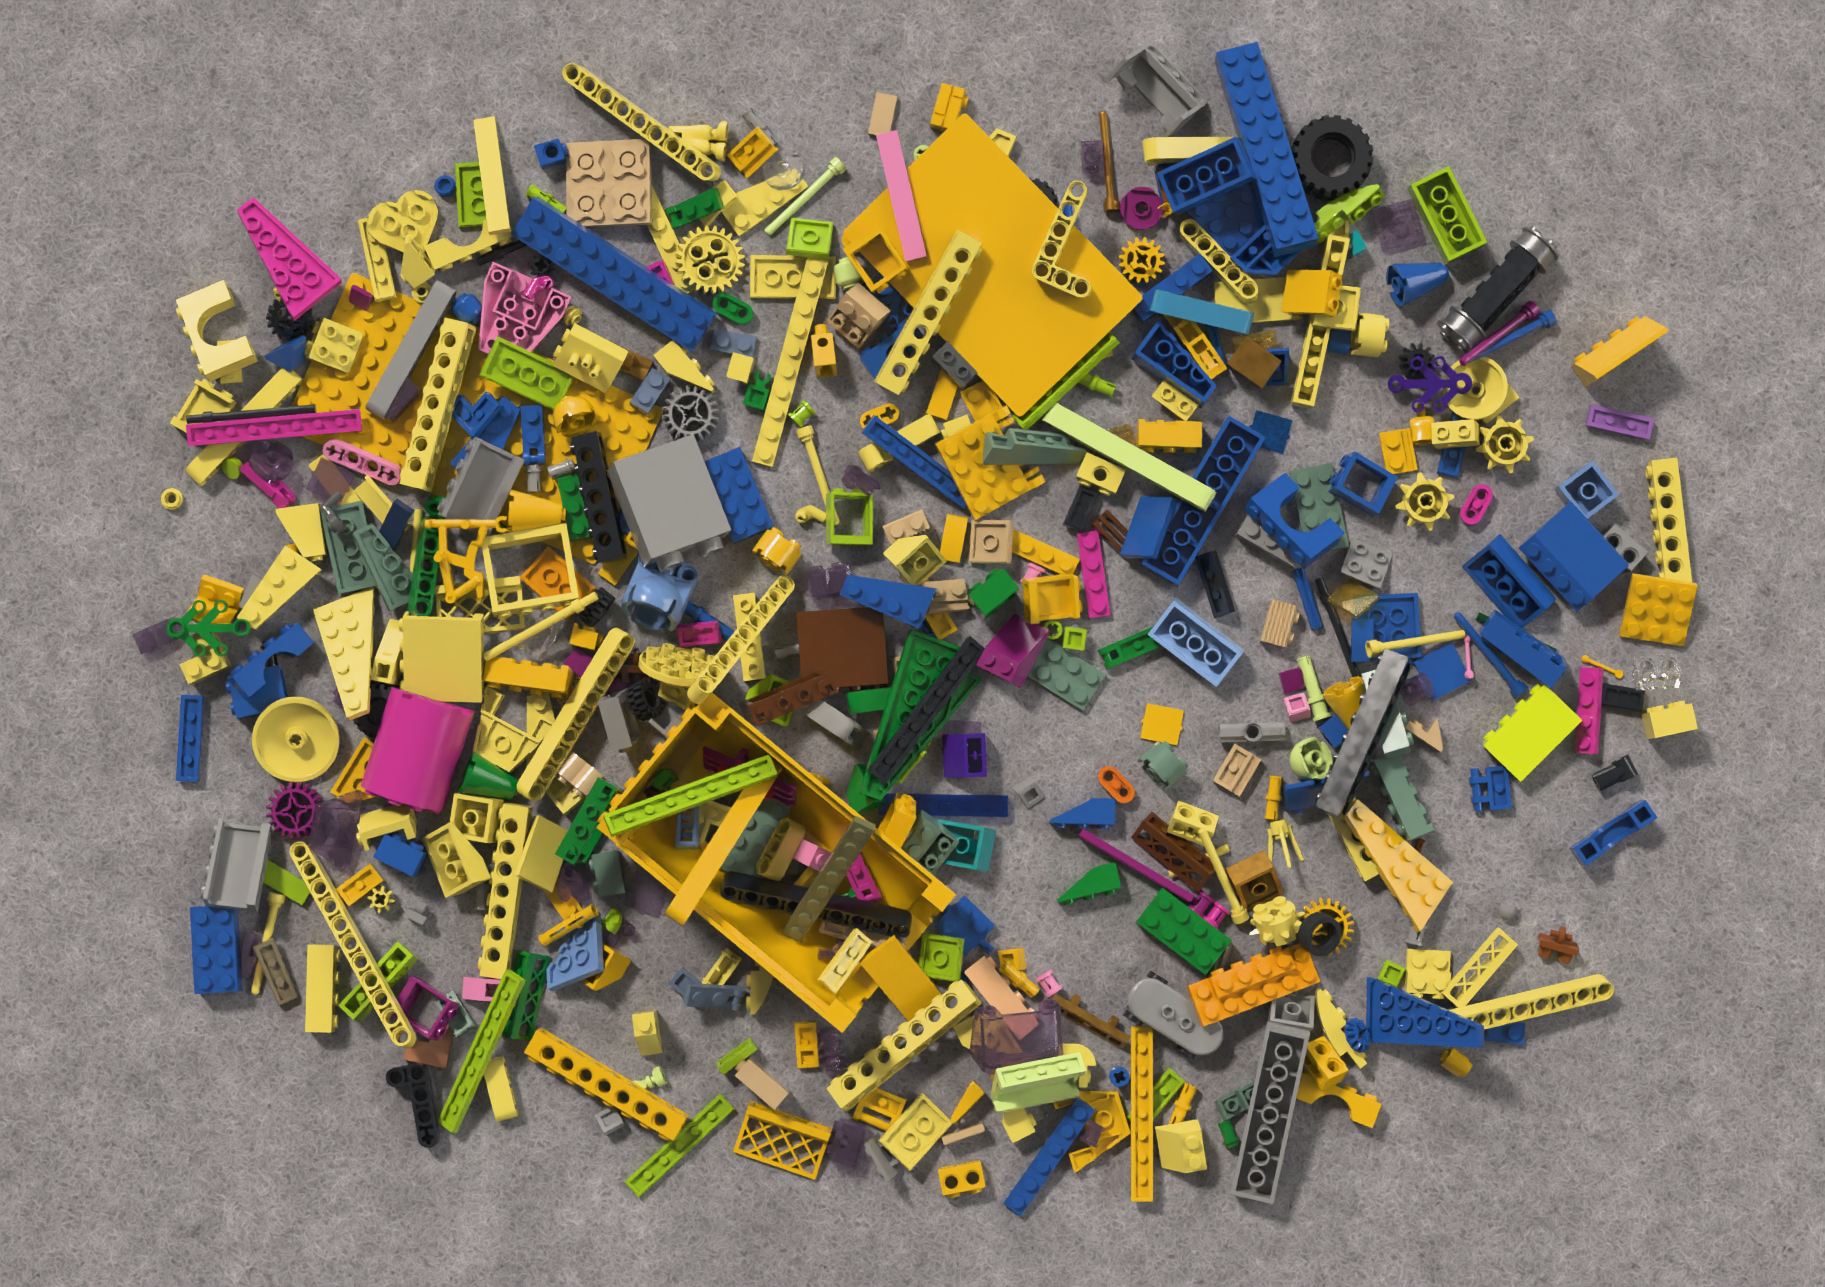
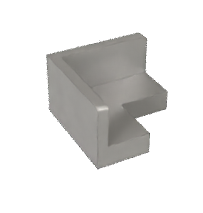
M669 702L665 706L660 716H657L654 720H649V723L667 738H669L666 736L669 730L674 725L678 727L683 721L681 716L686 711L673 702Z

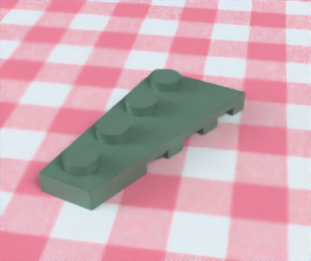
M373 524L351 533L388 611L408 603L413 573L404 565L398 554H395L385 538ZM419 584V589L426 593V589Z

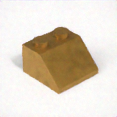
M1264 850L1225 868L1241 905L1247 911L1252 910L1258 904H1264L1284 894L1275 868Z

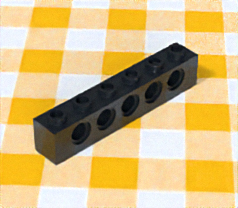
M594 431L573 436V443H570V448L577 460L575 471L581 479L579 490L586 502L584 513L590 521L588 532L595 544L593 548L594 558L601 564L628 559L613 486L607 473L609 467L602 435L600 432ZM592 451V460L586 462L584 458L585 453ZM592 472H596L598 475L594 483L589 481V475ZM600 492L602 500L600 503L595 504L593 500L594 495ZM604 513L607 520L603 525H600L598 517ZM609 534L611 542L608 546H604L602 539L605 535Z

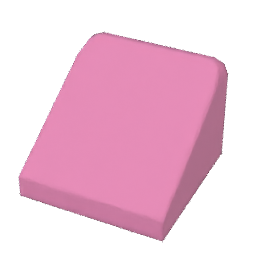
M1304 692L1283 698L1290 723L1311 717L1310 707Z

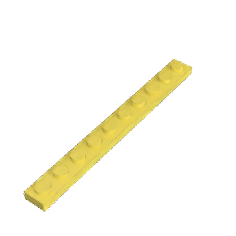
M807 257L752 462L773 467L829 263L827 259Z

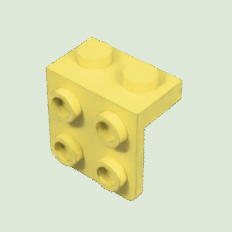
M320 318L319 321H315L311 332L314 335L312 340H308L306 343L305 353L307 354L305 358L323 363L343 372H349L363 334L329 319Z

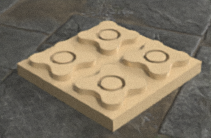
M647 139L566 143L568 156H566V215L586 228L652 225L651 142Z

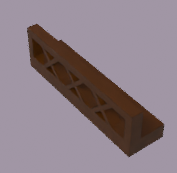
M1151 812L1142 821L1131 838L1199 892L1207 880L1215 873L1210 858L1187 839L1168 833L1169 825L1155 813ZM1141 831H1146L1150 835L1151 840L1142 838L1139 835ZM1158 845L1166 847L1168 854H1162L1158 850ZM1174 859L1182 860L1185 868H1179L1175 864ZM1191 872H1196L1203 877L1200 883L1192 878Z

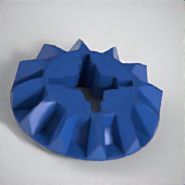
M1357 1017L1348 1020L1345 1025V1037L1348 1044L1354 1051L1359 1053L1368 1050L1369 1045L1372 1043L1369 1038L1371 1034L1368 1032V1026H1364V1021L1359 1020Z

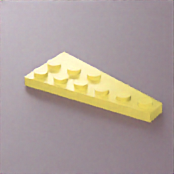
M374 587L313 609L345 714L349 721L370 713V676L372 674L371 658L374 635L373 615L375 614L374 597L376 594Z

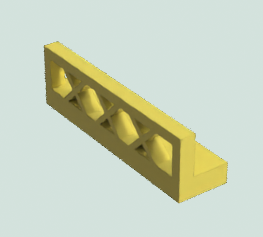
M1497 927L1441 993L1456 1008L1466 1006L1518 944ZM1498 935L1502 936L1504 939L1494 949V940ZM1483 953H1490L1488 958L1480 965L1479 957ZM1476 969L1475 973L1466 982L1465 973L1468 970ZM1454 986H1462L1454 997L1449 994Z

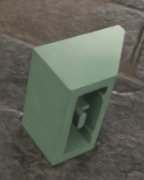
M921 810L916 816V820L901 849L934 875L957 846L959 840L937 819Z

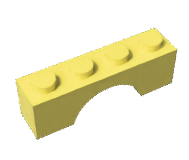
M487 219L483 220L480 237L469 246H458L448 238H441L425 245L424 248L434 270L440 269L441 272L453 268L452 263L460 260L462 264L473 259L472 255L477 252L483 255L492 251L491 246L499 243L501 247L512 242L511 238L514 236L511 233L513 229L510 224L511 232L489 235Z

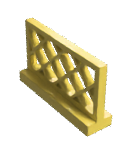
M520 576L494 579L498 605L501 603L506 604L507 602L504 599L508 594L512 593L518 594L516 602L523 601V585ZM484 580L485 594L482 599H477V592L474 588L460 597L458 602H454L455 606L448 614L441 607V602L446 601L444 585L435 586L434 594L436 596L437 617H442V614L446 617H451L460 608L467 613L464 618H473V613L481 605L489 611L484 616V634L526 629L525 617L520 615V613H516L520 617V624L511 625L506 621L505 617L498 618L500 621L495 627H488L485 624V621L491 614L493 615L492 608L490 609L482 603L490 596L487 580ZM466 582L455 583V588H459ZM472 598L477 603L468 611L461 604L466 599Z

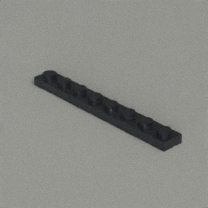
M971 636L965 639L866 772L882 785L887 783L977 663L985 649Z

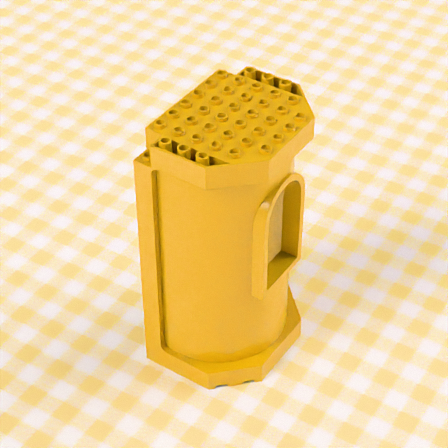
M711 693L702 704H698L692 710L688 708L683 713L681 724L678 727L674 725L666 734L669 737L666 742H660L652 751L654 756L651 760L646 759L638 768L640 773L637 777H631L623 786L626 790L621 795L616 794L609 803L612 806L609 811L612 812L645 800V789L652 785L651 783L655 780V774L661 769H672L678 775L679 780L671 784L670 790L714 775L715 773L706 770L703 766L704 746L732 759L736 758L743 747L749 750L746 755L749 757V761L770 755L771 759L784 766L777 779L796 787V806H792L787 818L805 827L804 839L832 853L855 816L866 820L714 693ZM605 811L597 820L600 823L597 828L676 895L709 843L706 840L704 844L699 843V849L697 850L677 849L675 846L677 814L611 837L603 818L604 814L609 812ZM682 811V815L691 814V811ZM682 820V823H688V820ZM875 828V831L861 851L883 896V899L871 902L904 909L912 914L910 934L905 945V949L908 951L933 921L931 916H937L943 911L956 894ZM682 838V841H693L687 838ZM808 866L793 885L809 888L820 871ZM719 868L694 910L843 1033L863 1006L861 1000L867 1001L878 988V984L860 962H858L836 994H832L818 981V978L845 940L820 933L819 928L822 921L819 920L815 921L802 942L783 935V928L792 914L724 899L720 895V888L723 876L728 871ZM845 875L834 894L843 895L853 889L847 875ZM866 889L863 892L865 894H868L871 891L870 889ZM868 948L862 958L874 949Z

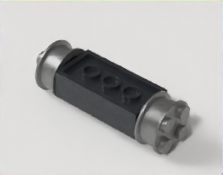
M1532 225L1530 227H1523L1522 234L1518 239L1510 241L1512 249L1504 257V263L1493 268L1490 272L1491 277L1486 282L1483 280L1477 286L1473 297L1468 296L1463 301L1461 310L1451 306L1449 308L1450 313L1446 318L1438 320L1437 324L1441 329L1439 334L1447 341L1451 339L1456 344L1455 347L1462 354L1465 355L1471 351L1480 340H1485L1487 338L1485 334L1487 329L1538 275V272L1545 274L1547 272L1546 267L1553 260L1557 261L1559 259L1556 251L1557 245L1552 240H1546L1542 237L1536 227Z

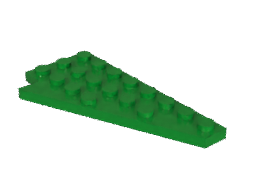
M912 629L908 631L866 771L959 649V646ZM968 673L887 783L882 785L865 771L859 794L878 801L882 800L981 682L982 677Z

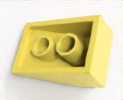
M453 822L447 823L422 838L445 898L463 894L491 879L484 859Z

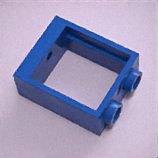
M1355 451L1347 455L1345 454L1339 463V466H1341L1339 472L1335 473L1329 484H1331L1329 492L1371 517L1378 515L1398 477ZM1354 462L1382 478L1370 502L1343 487Z

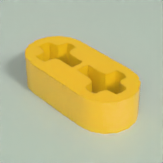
M894 404L882 405L862 414L860 425L864 429L866 425L863 422L866 421V417L870 416L872 418L873 415L877 416L887 425H890L897 421L899 410ZM887 408L896 412L893 414V419H889V417L881 419L880 415L885 414Z

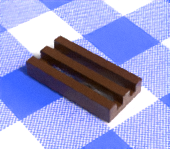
M1107 509L1091 526L1120 554L1122 547L1099 523L1101 522L1122 544H1124L1128 530ZM1105 517L1121 532V534L1105 519Z

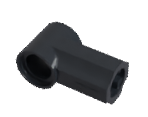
M1629 755L1621 757L1618 761L1615 760L1611 763L1612 765L1591 775L1599 791L1638 775Z

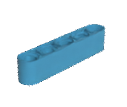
M1155 289L1150 308L1151 311L1245 334H1249L1254 313L1158 289Z

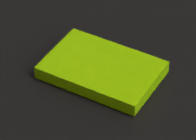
M479 162L456 163L458 227H483V220L487 218Z

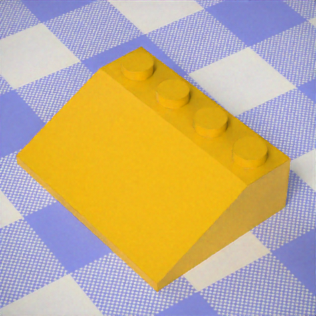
M1646 316L1640 320L1638 317H1635L1626 323L1628 325L1627 329L1621 331L1620 328L1609 335L1611 338L1609 341L1604 343L1601 340L1591 347L1593 350L1591 353L1586 355L1583 352L1574 358L1575 364L1571 368L1584 387H1587L1667 333L1668 329Z

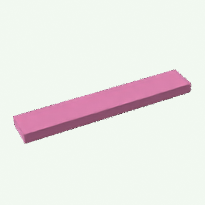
M898 131L878 134L876 138L905 261L908 262L927 257Z

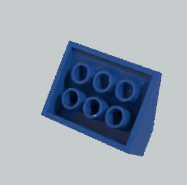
M1571 501L1519 547L1522 553L1577 612L1630 565Z

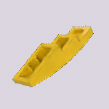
M1163 314L1194 360L1210 379H1213L1227 369L1195 321Z

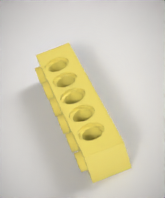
M1678 459L1651 460L1648 462V466H1645L1646 479H1650V487H1648L1647 492L1648 499L1652 500L1653 509H1650V518L1652 522L1655 521L1656 530H1653V541L1658 546V551L1655 552L1656 564H1660L1661 573H1658V577L1692 582ZM1660 476L1667 479L1666 487L1659 485L1658 478ZM1662 497L1669 500L1670 506L1668 509L1662 507ZM1664 519H1669L1672 522L1671 530H1667L1663 526ZM1667 540L1674 542L1675 549L1673 551H1669L1666 548ZM1670 561L1677 564V571L1675 573L1671 572L1668 568Z

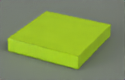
M791 218L786 255L829 260L834 222Z
M922 933L919 966L929 978L953 982L960 981L965 939Z

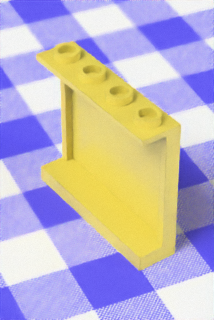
M406 611L403 618L399 620V631L403 632V639H400L399 650L403 652V660H400V672L404 673V680L400 682V689L437 701L482 703L484 698V682L482 681L484 674V614L475 613L473 618L409 616V612Z

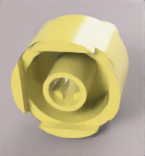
M1358 312L1356 331L1351 332L1350 348H1354L1350 352L1351 355L1378 358L1381 352L1385 353L1387 340H1384L1385 331L1389 329V319L1383 315Z

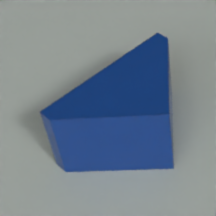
M303 335L280 345L264 357L275 365L292 372L304 363L306 338Z
M1289 348L1267 349L1268 352L1281 360L1279 366L1266 382L1267 386L1288 385Z

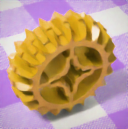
M1319 898L1318 906L1314 901H1310L1312 909L1304 906L1303 909L1307 913L1300 916L1304 919L1310 914L1321 912V909H1330L1338 915V917L1333 918L1338 923L1342 922V936L1338 946L1340 945L1343 949H1346L1347 946L1343 941L1345 939L1351 942L1352 939L1346 935L1347 933H1354L1353 929H1348V925H1354V921H1347V918L1351 917L1352 914H1343L1347 907L1342 906L1338 909L1339 901H1335L1332 906L1331 898H1327L1326 904H1324L1322 898ZM1322 924L1316 927V929L1313 931L1312 937L1320 934L1324 935L1325 937L1327 936V933H1325V931H1318L1322 927ZM1311 937L1312 945H1318ZM1338 946L1334 950L1336 954L1340 953Z

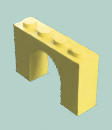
M224 280L176 300L179 307L176 308V312L180 320L185 322L186 326L183 327L186 337L192 340L193 345L190 348L194 357H198L200 364H197L202 376H206L210 381H213L258 362L252 344L246 336L221 346H212L204 342L203 329L207 321L212 316L236 306L230 288Z

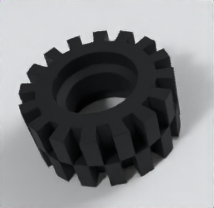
M602 587L596 591L599 599L586 606L585 610L581 611L578 615V618L591 628L601 620L615 601V597Z
M645 679L632 684L628 688L626 697L629 699L627 704L631 705L629 709L634 711L633 715L637 716L638 720L646 721L663 713L665 700L658 696L659 687H656L655 682Z

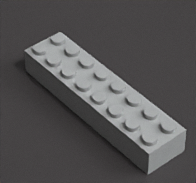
M1267 1022L1231 1195L1274 1204L1310 1037L1309 1030Z

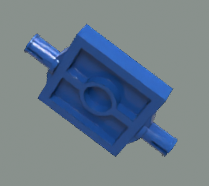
M965 895L957 903L948 904L943 910L942 918L934 925L944 936L965 939L964 956L978 946L987 954L994 949L985 938L995 924Z

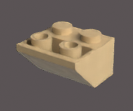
M857 283L845 293L827 322L859 349L882 324L891 310L861 284Z

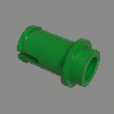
M1231 1119L1218 1123L1224 1139L1223 1145H1226L1227 1148L1239 1145L1238 1140L1240 1138H1237Z

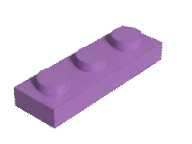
M1591 404L1585 426L1650 440L1654 418Z

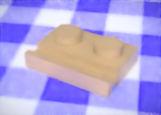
M965 579L930 581L922 584L924 587L937 589L927 614L962 612L970 609L967 603L968 595Z
M1234 743L1212 781L1240 797L1262 759Z

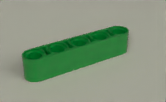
M438 514L426 516L419 525L408 602L409 616H428L432 611L439 564L434 561L433 557L439 550V528H435V530L431 528L426 529L425 520L443 519ZM426 540L432 543V551L426 548ZM423 561L429 564V572L423 569ZM420 582L426 585V593L419 589ZM417 603L423 606V614L416 610Z

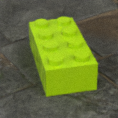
M1449 166L1412 183L1407 190L1445 265L1486 245L1487 240Z

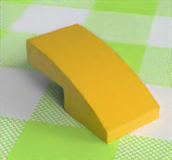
M947 514L940 553L947 561L960 563L968 517Z
M816 1020L794 1022L797 1069L819 1067Z

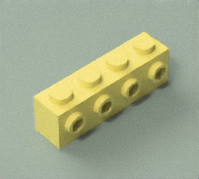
M308 945L305 1032L332 1033L335 1032V1028H338L339 1016L335 1015V1006L339 1005V993H336V984L340 982V972L336 971L337 962H340V949H337V945Z

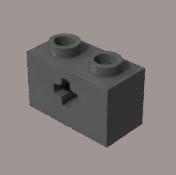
M949 342L945 343L932 356V360L961 390L978 374Z

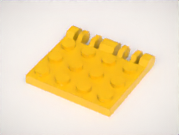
M1007 405L935 443L974 520L1046 482L1042 474L1026 480V478L1040 471L1038 466L1032 467L1023 473L1020 466L1025 464H983L986 432L1003 435L1000 429L1014 422L1013 417H1009L999 423L996 422L1010 414Z

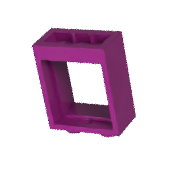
M412 975L397 998L412 1028L428 1039L435 1041L443 1037L449 1021L456 1016L457 1008L460 1003L426 981ZM423 988L446 1003L431 1030L408 1016Z

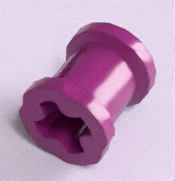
M1200 890L1193 903L1188 904L1187 907L1203 918V913L1211 903L1214 904L1215 900Z

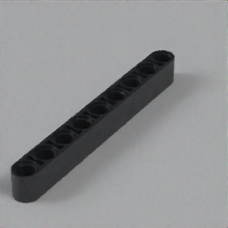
M729 871L723 876L720 895L730 901L793 914L809 888ZM833 894L817 920L892 937L895 935L896 938H906L910 934L912 914L904 909Z

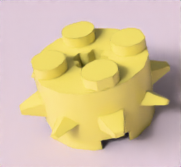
M1498 415L1496 424L1490 429L1480 427L1479 430L1484 437L1481 446L1475 450L1476 452L1483 453L1484 457L1489 461L1487 467L1489 470L1494 466L1505 467L1510 474L1513 473L1514 464L1519 460L1530 461L1526 451L1528 443L1532 442L1534 437L1525 435V431L1521 428V419L1515 423L1505 422L1501 415ZM1500 441H1507V447L1505 449L1501 447L1502 444L1500 443Z
M1420 472L1417 474L1416 482L1411 486L1400 485L1404 495L1402 502L1396 505V509L1403 510L1409 518L1407 526L1410 527L1415 523L1425 524L1428 531H1432L1434 521L1439 518L1450 519L1446 508L1448 501L1454 499V495L1445 493V489L1441 486L1442 477L1435 481L1426 480ZM1426 497L1428 499L1427 503H1429V506H1423L1421 504L1422 502L1420 501V499H1424Z
M1278 896L1273 901L1258 904L1253 908V919L1249 922L1256 926V929L1249 934H1258L1259 941L1264 945H1267V942L1275 943L1276 946L1288 944L1296 939L1295 934L1299 931L1302 923L1298 918L1305 913H1296L1293 903L1286 901L1285 897Z

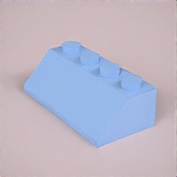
M1177 598L1173 600L1148 633L1155 641L1216 687L1244 652L1242 647Z

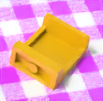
M1288 270L1281 312L1298 317L1301 314L1336 317L1339 307V294L1342 287V275L1331 270Z
M1069 573L1022 579L1025 622L1037 624L1039 621L1080 618V613L1082 612V602L1079 600L1081 581L1077 575Z

